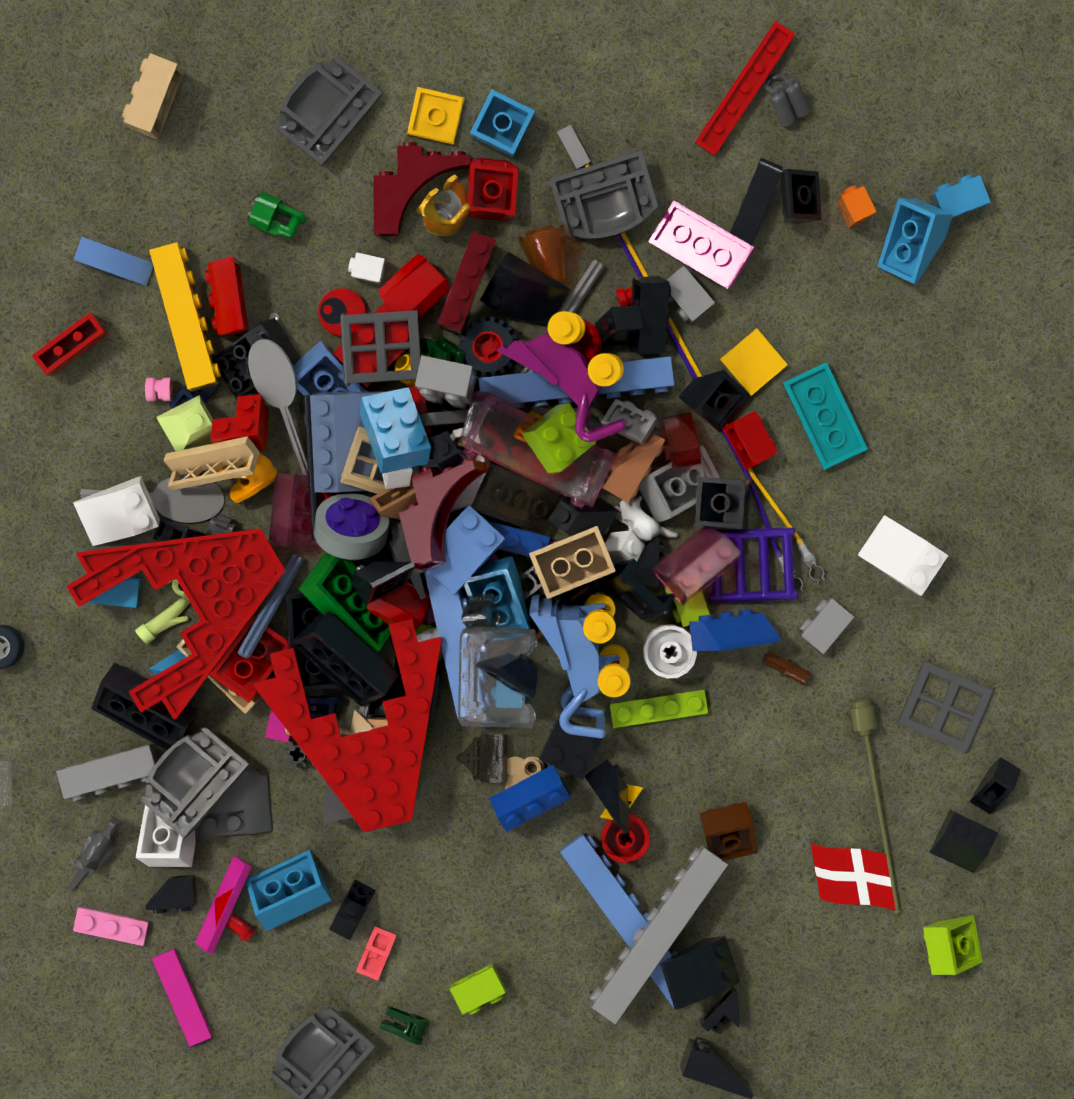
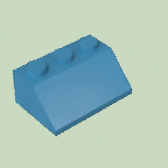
M311 850L246 879L255 916L266 931L332 901L327 884Z

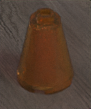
M557 223L558 228L546 225L525 232L526 237L524 238L519 234L517 236L518 242L530 264L559 283L566 284L567 268L564 224Z

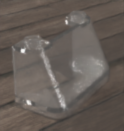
M473 627L462 630L459 643L458 720L461 726L534 727L535 711L530 704L524 703V695L512 691L476 667L479 661L509 653L515 656H519L520 653L523 655L530 654L537 645L535 629Z

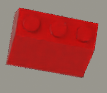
M232 256L208 263V270H205V278L207 284H211L212 293L208 294L210 308L215 310V317L212 318L214 332H218L220 337L249 332L239 261Z

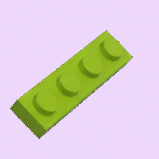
M704 689L609 704L613 728L708 714Z

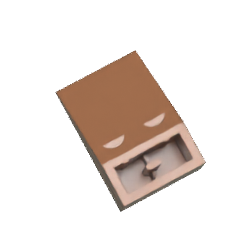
M651 433L644 446L635 441L628 443L601 462L590 482L629 503L630 499L637 495L638 485L641 480L649 474L651 470L650 465L654 458L658 457L662 452L665 439Z

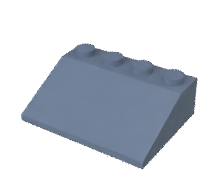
M318 392L310 395L315 492L366 491L341 483L340 480L358 426L364 428L359 414L361 397L383 392ZM363 442L359 455L376 460L371 444ZM357 459L353 472L370 477L374 465ZM378 467L374 479L384 482Z

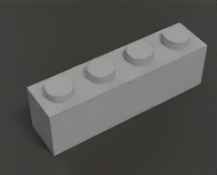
M152 743L62 768L56 771L63 798L71 797L72 801L86 798L85 793L94 791L95 795L108 792L109 786L118 785V788L132 785L131 780L141 778V782H144L158 760Z

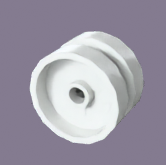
M673 624L660 625L653 629L645 638L643 658L649 669L656 675L667 679L678 678L688 673L695 663L697 651L692 650L691 635L682 627ZM673 647V654L666 655L665 648Z

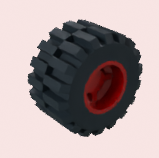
M481 317L477 321L473 320L470 322L471 324L464 328L463 335L459 337L460 344L458 348L464 353V365L473 366L476 375L482 378L509 373L517 362L497 352V350L503 345H511L515 340H518L516 332L505 321L499 320L496 317Z

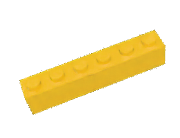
M176 242L149 250L187 389L193 392L219 384L218 378L221 377V372L218 364L213 363L211 356L215 354L212 341H207L205 331H208V325L205 317L200 316L198 308H202L199 295L194 294L192 285L196 283L192 271H188L186 262H189L186 248H181Z

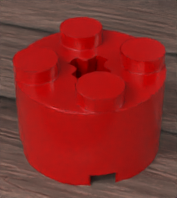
M629 812L630 840L621 841V836L619 835L624 834V832L614 820L606 819L601 829L602 846L607 855L617 862L628 863L642 857L649 847L650 836L647 825L640 816L633 812Z

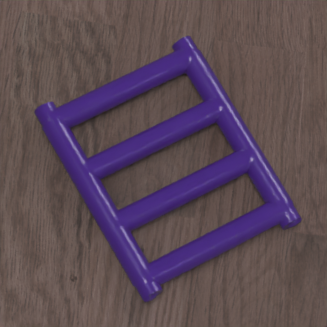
M795 528L706 532L707 540H710L712 594L709 597L710 603L798 599L797 590H794L792 536L795 534ZM782 537L785 590L770 591L768 538ZM744 539H758L761 590L758 592H746ZM720 540H734L735 593H722Z

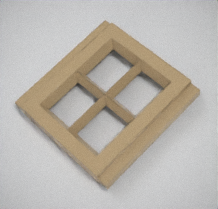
M358 426L340 482L379 494L386 490L383 481L374 479L378 469L377 461L359 455L362 443L370 444L365 428ZM357 459L374 465L370 477L353 472Z

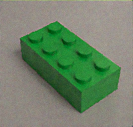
M329 553L323 554L299 590L322 614L326 611L335 614L348 629L353 630L358 635L359 639L372 647L375 653L379 652L391 635L389 625L367 610V606L364 605L350 581L357 567L349 559L335 557Z

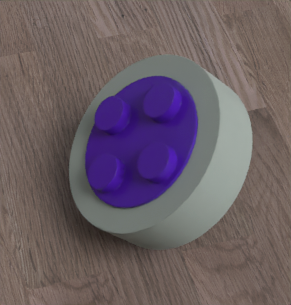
M355 493L338 494L326 499L318 507L315 517V539L324 551L335 557L349 560L365 559L377 554L385 546L388 537L389 517L381 516L369 501L371 497Z

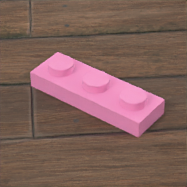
M79 906L73 931L144 946L149 921Z

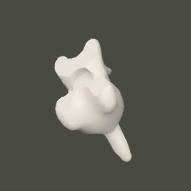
M642 496L630 499L629 503L622 500L620 507H614L621 512L617 520L626 524L629 527V531H632L643 544L659 534L668 538L678 537L677 532L660 526L654 518L645 514L640 507Z

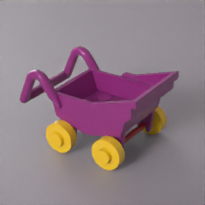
M558 312L549 320L548 331L545 334L529 342L527 340H515L511 345L501 346L497 352L543 375L552 385L558 384L578 405L575 431L581 440L594 442L623 431L628 426L626 419L617 420L597 429L589 427L591 407L601 388L618 382L623 376L624 364L622 360L615 354L604 353L596 355L588 365L585 357L579 351L567 345L577 343L582 339L586 329L584 320L576 313Z

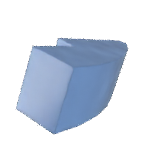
M81 237L74 260L79 263L147 286L154 267L152 262Z

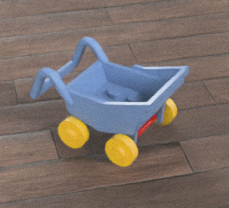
M595 592L587 597L584 605L580 606L558 604L557 599H553V597L541 599L540 595L532 596L529 614L559 657L562 669L567 670L570 681L569 687L561 697V706L563 708L559 718L561 728L571 735L604 738L606 735L605 711L579 706L582 702L598 694L599 691L609 697H619L625 694L630 686V675L627 671L629 666L627 651L620 645L611 644L605 646L599 653V643L609 641L614 636L616 630V623L613 617L615 614L614 600L604 592ZM572 715L596 718V728L572 725L569 719Z

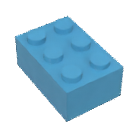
M409 387L361 397L359 414L381 474L428 464L431 446Z

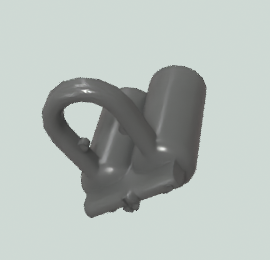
M777 74L766 80L764 88L770 94V101L782 126H790L796 121V117H804L809 114L811 108L800 83L793 76L788 79L785 75ZM782 80L777 87H770L774 81Z

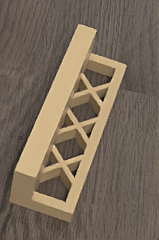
M247 436L166 453L164 462L172 470L168 487L172 491L251 475L254 473L260 452ZM248 461L247 467L238 468L244 462ZM224 466H228V467H227L225 470H223L222 472H218V471H219L221 468H223ZM204 470H208L202 476H198ZM188 474L182 480H179L180 475Z

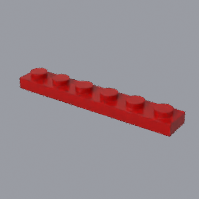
M777 21L774 22L694 144L715 157L794 38L795 33Z

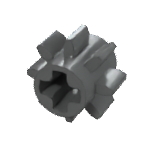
M220 514L218 518H211L206 534L214 535L234 532L236 525L230 523L232 518Z
M290 740L288 743L291 748L283 749V752L288 754L285 763L293 762V768H296L298 763L307 766V761L305 760L307 756L305 753L299 759L295 758L296 755L292 751H295L299 745L294 744Z

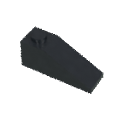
M606 759L586 774L585 778L616 824L625 834H628L630 832L628 786L622 779L626 775L618 764L613 766Z

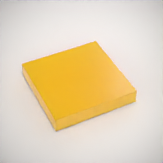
M417 87L407 135L454 146L465 98Z
M757 328L720 359L750 396L788 365Z

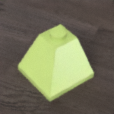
M200 395L157 416V420L175 451L212 443L211 430L213 418Z

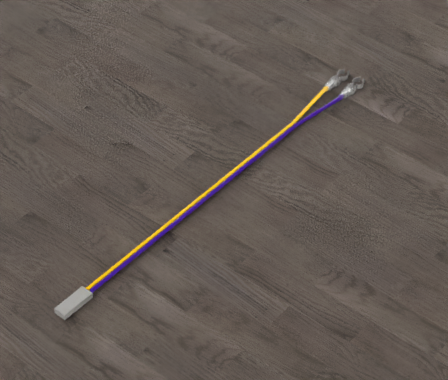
M569 125L558 131L557 134L576 169H583V166L585 168L589 167L591 161L572 126ZM623 232L616 235L637 276L649 277L626 233ZM669 317L667 321L668 334L692 378L701 377L702 375L671 317ZM722 429L721 432L747 480H751V491L765 527L771 528L753 481L786 527L793 528L756 477L752 467L747 470L744 469ZM795 531L793 537L796 539L795 542L801 554L802 562L806 567H810L813 564L816 566V556L810 551L802 537L800 538ZM770 538L780 571L784 576L783 552L779 549L775 538ZM800 579V581H801V583H802V586H801L800 590L803 591V590H802L803 582H802V580Z

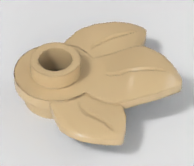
M514 756L502 762L499 766L500 770L509 775L505 789L544 769L543 762L535 756H530L526 759ZM530 764L537 766L535 773L529 772L528 766Z

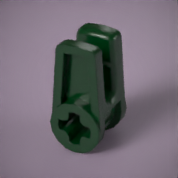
M426 338L420 341V356L423 355L462 364L463 351L448 341L447 338H438L434 341Z
M387 1006L385 1014L390 1016L391 1019L395 1018L404 1022L406 1026L383 1020L379 1028L397 1035L410 1043L421 1045L423 1042V1032L425 1027L429 1026L430 1021L419 1015Z

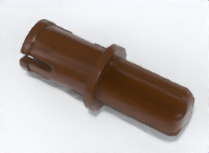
M768 651L763 658V664L780 672L782 677L786 675L801 685L806 683L810 675L809 671L793 664L791 659L786 660L771 651Z

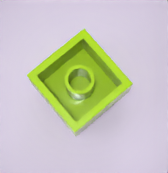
M570 403L556 405L521 433L547 473L563 471L596 443L595 441L585 442L577 436L575 431L577 414Z

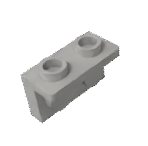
M615 399L601 421L602 426H605L617 420L626 419L628 426L623 431L618 432V434L643 446L652 431L660 429L657 416L649 410H644L643 412L637 409L633 403L626 400L622 402Z

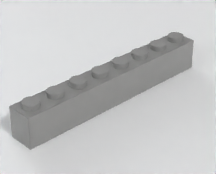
M703 845L700 849L695 848L688 858L690 861L688 866L678 871L674 877L676 883L671 889L668 887L660 897L662 902L657 909L655 907L652 908L646 917L648 920L647 924L643 929L641 927L637 929L632 937L634 942L630 948L625 947L618 957L620 960L618 965L608 970L604 977L606 982L601 988L597 987L590 996L592 1000L590 1003L591 1008L612 1023L616 1024L728 866L723 859Z

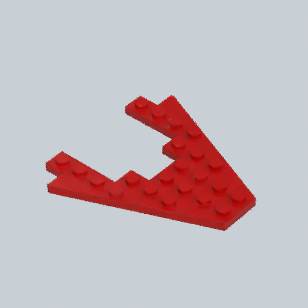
M260 528L78 552L76 556L87 574L66 587L77 606L81 607L142 570L155 591L177 579L200 618L199 622L180 632L192 654L128 691L140 712L163 701L172 718L176 719L286 570Z
M413 618L389 624L406 696L383 701L388 722L386 726L341 736L336 713L312 718L295 648L270 653L275 678L253 683L256 690L364 832L409 822L413 819L442 642L441 637L419 642Z

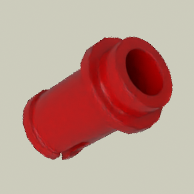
M235 913L229 917L226 924L228 928L241 937V941L245 940L248 942L256 932L253 929V925L249 926L236 916Z

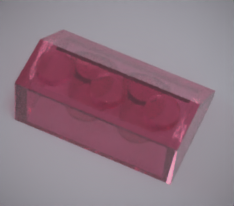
M277 473L269 533L270 545L323 550L316 540H312L308 476Z
M704 526L651 570L684 606L733 566L742 553L726 535L708 526Z

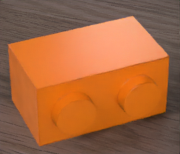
M854 185L847 188L840 194L841 198L836 202L848 228L871 218L876 213L875 207L864 186L857 188Z

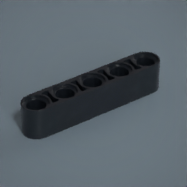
M763 158L759 160L758 167L730 232L751 246L783 169V166Z

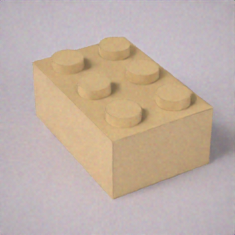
M150 53L148 59L145 58L141 64L140 72H142L139 82L136 81L131 91V95H133L132 101L125 106L122 117L125 118L123 122L132 130L158 140L183 78L184 71L177 63Z
M598 526L529 553L547 599L616 572Z

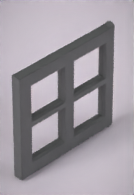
M417 310L355 315L341 314L344 382L346 386L353 383L414 380L417 378L421 359ZM408 321L409 342L386 344L384 322ZM374 323L376 344L352 346L351 325ZM410 349L411 370L388 371L386 350ZM376 351L377 372L354 374L353 352Z
M924 661L898 723L963 750V753L966 754L970 749L994 693V688L984 687ZM929 674L951 682L943 702L921 693ZM960 687L981 695L973 715L952 706ZM918 699L940 707L932 727L911 719ZM949 712L970 720L963 740L941 731Z

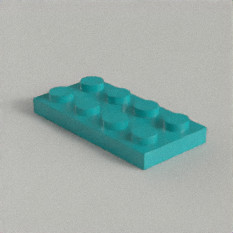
M827 362L782 383L823 470L868 449Z

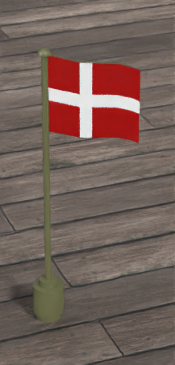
M859 699L851 702L850 714L853 731L859 732V735H864L885 853L862 848L826 847L810 842L820 899L827 902L873 905L892 909L895 914H900L902 908H899L869 734H872L873 729L877 728L875 710L870 699Z

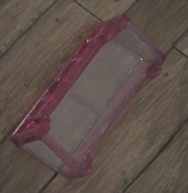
M475 391L458 442V446L464 448V454L475 459L478 455L570 498V504L581 509L584 508V505L593 507L616 453L607 449L603 450L594 444L563 471L547 473L529 444L514 437L517 426L529 428L539 419L507 404L503 400H498L499 397L491 393Z

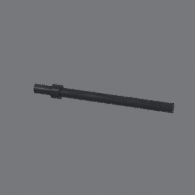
M303 395L304 415H302V424H305L311 535L314 541L316 540L314 529L316 511L319 507V492H315L310 395Z

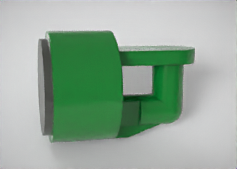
M263 191L256 196L249 211L247 221L249 225L271 235L293 238L300 224H304L307 217L303 213L283 205V200ZM278 214L290 219L288 225L276 221Z

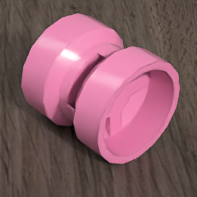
M146 378V401L155 402L157 399H162L164 402L172 401V378H163L162 380Z

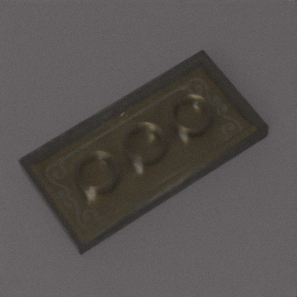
M490 463L488 467L489 472L485 473L471 507L481 513L549 537L554 524L549 522L548 519L560 501L566 498L569 493Z

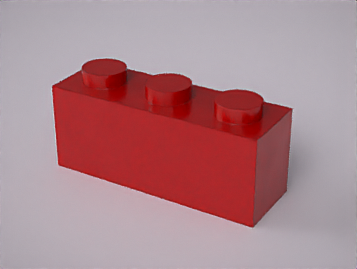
M89 312L34 353L32 357L45 375L52 377L109 335V332L98 317Z

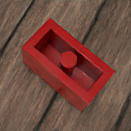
M756 411L723 427L745 470L778 453L773 439L769 437L763 420Z

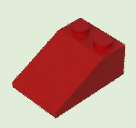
M253 616L209 674L248 703L251 702L258 692L253 683L267 680L274 672L270 653L289 649L288 641L267 627L250 658L246 659L240 656L238 651L256 621V618Z

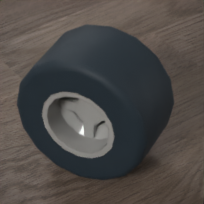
M0 625V668H7L17 663L22 657L24 640L20 632L14 627Z

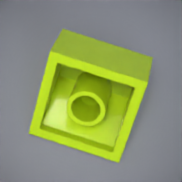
M974 915L939 921L923 927L932 975H956L983 962Z

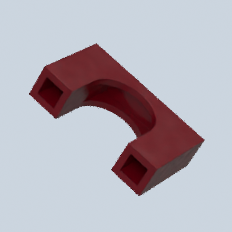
M474 231L472 232L438 321L440 328L463 335L464 328L467 326L471 316V307L486 268L489 269L497 248L495 239Z

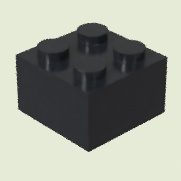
M559 714L539 756V760L549 765H554L556 768L583 780L603 738L566 733L560 726L559 718L561 714ZM569 719V722L572 725L584 726L572 719Z

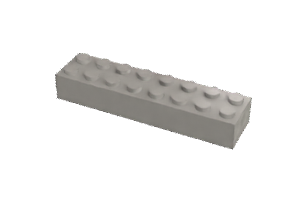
M421 355L415 387L428 402L442 405L444 400L448 401L454 408L466 410L467 406L472 407L478 377L473 366Z

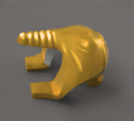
M455 174L448 178L443 186V192L450 195L451 203L434 201L439 190L435 188L427 194L422 204L416 210L423 216L426 230L433 235L445 237L457 233L471 209L469 202L466 203L465 187L463 184L456 182L458 177Z

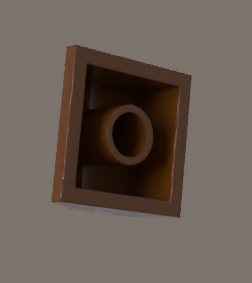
M747 802L735 803L730 806L710 809L700 813L707 848L725 861L758 853Z

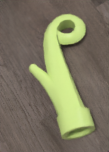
M177 579L173 580L172 588L176 594L182 597L146 624L143 623L135 630L147 645L162 631L189 620L187 616L178 617L190 604V601L184 591L179 589Z

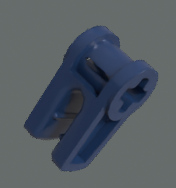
M329 695L307 696L308 704L318 707L316 711L310 710L312 718L336 713L337 720L340 722L338 710L339 703H342V697Z

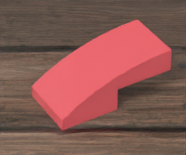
M374 926L356 972L378 981L397 935Z

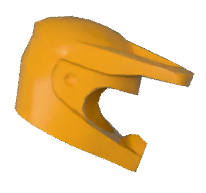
M260 452L254 473L236 477L238 482L230 489V498L234 503H240L255 495L275 480L277 469L273 466L270 459ZM248 461L243 463L244 467H247ZM224 466L223 468H221V469L219 470V472H222V471L225 470L228 466Z

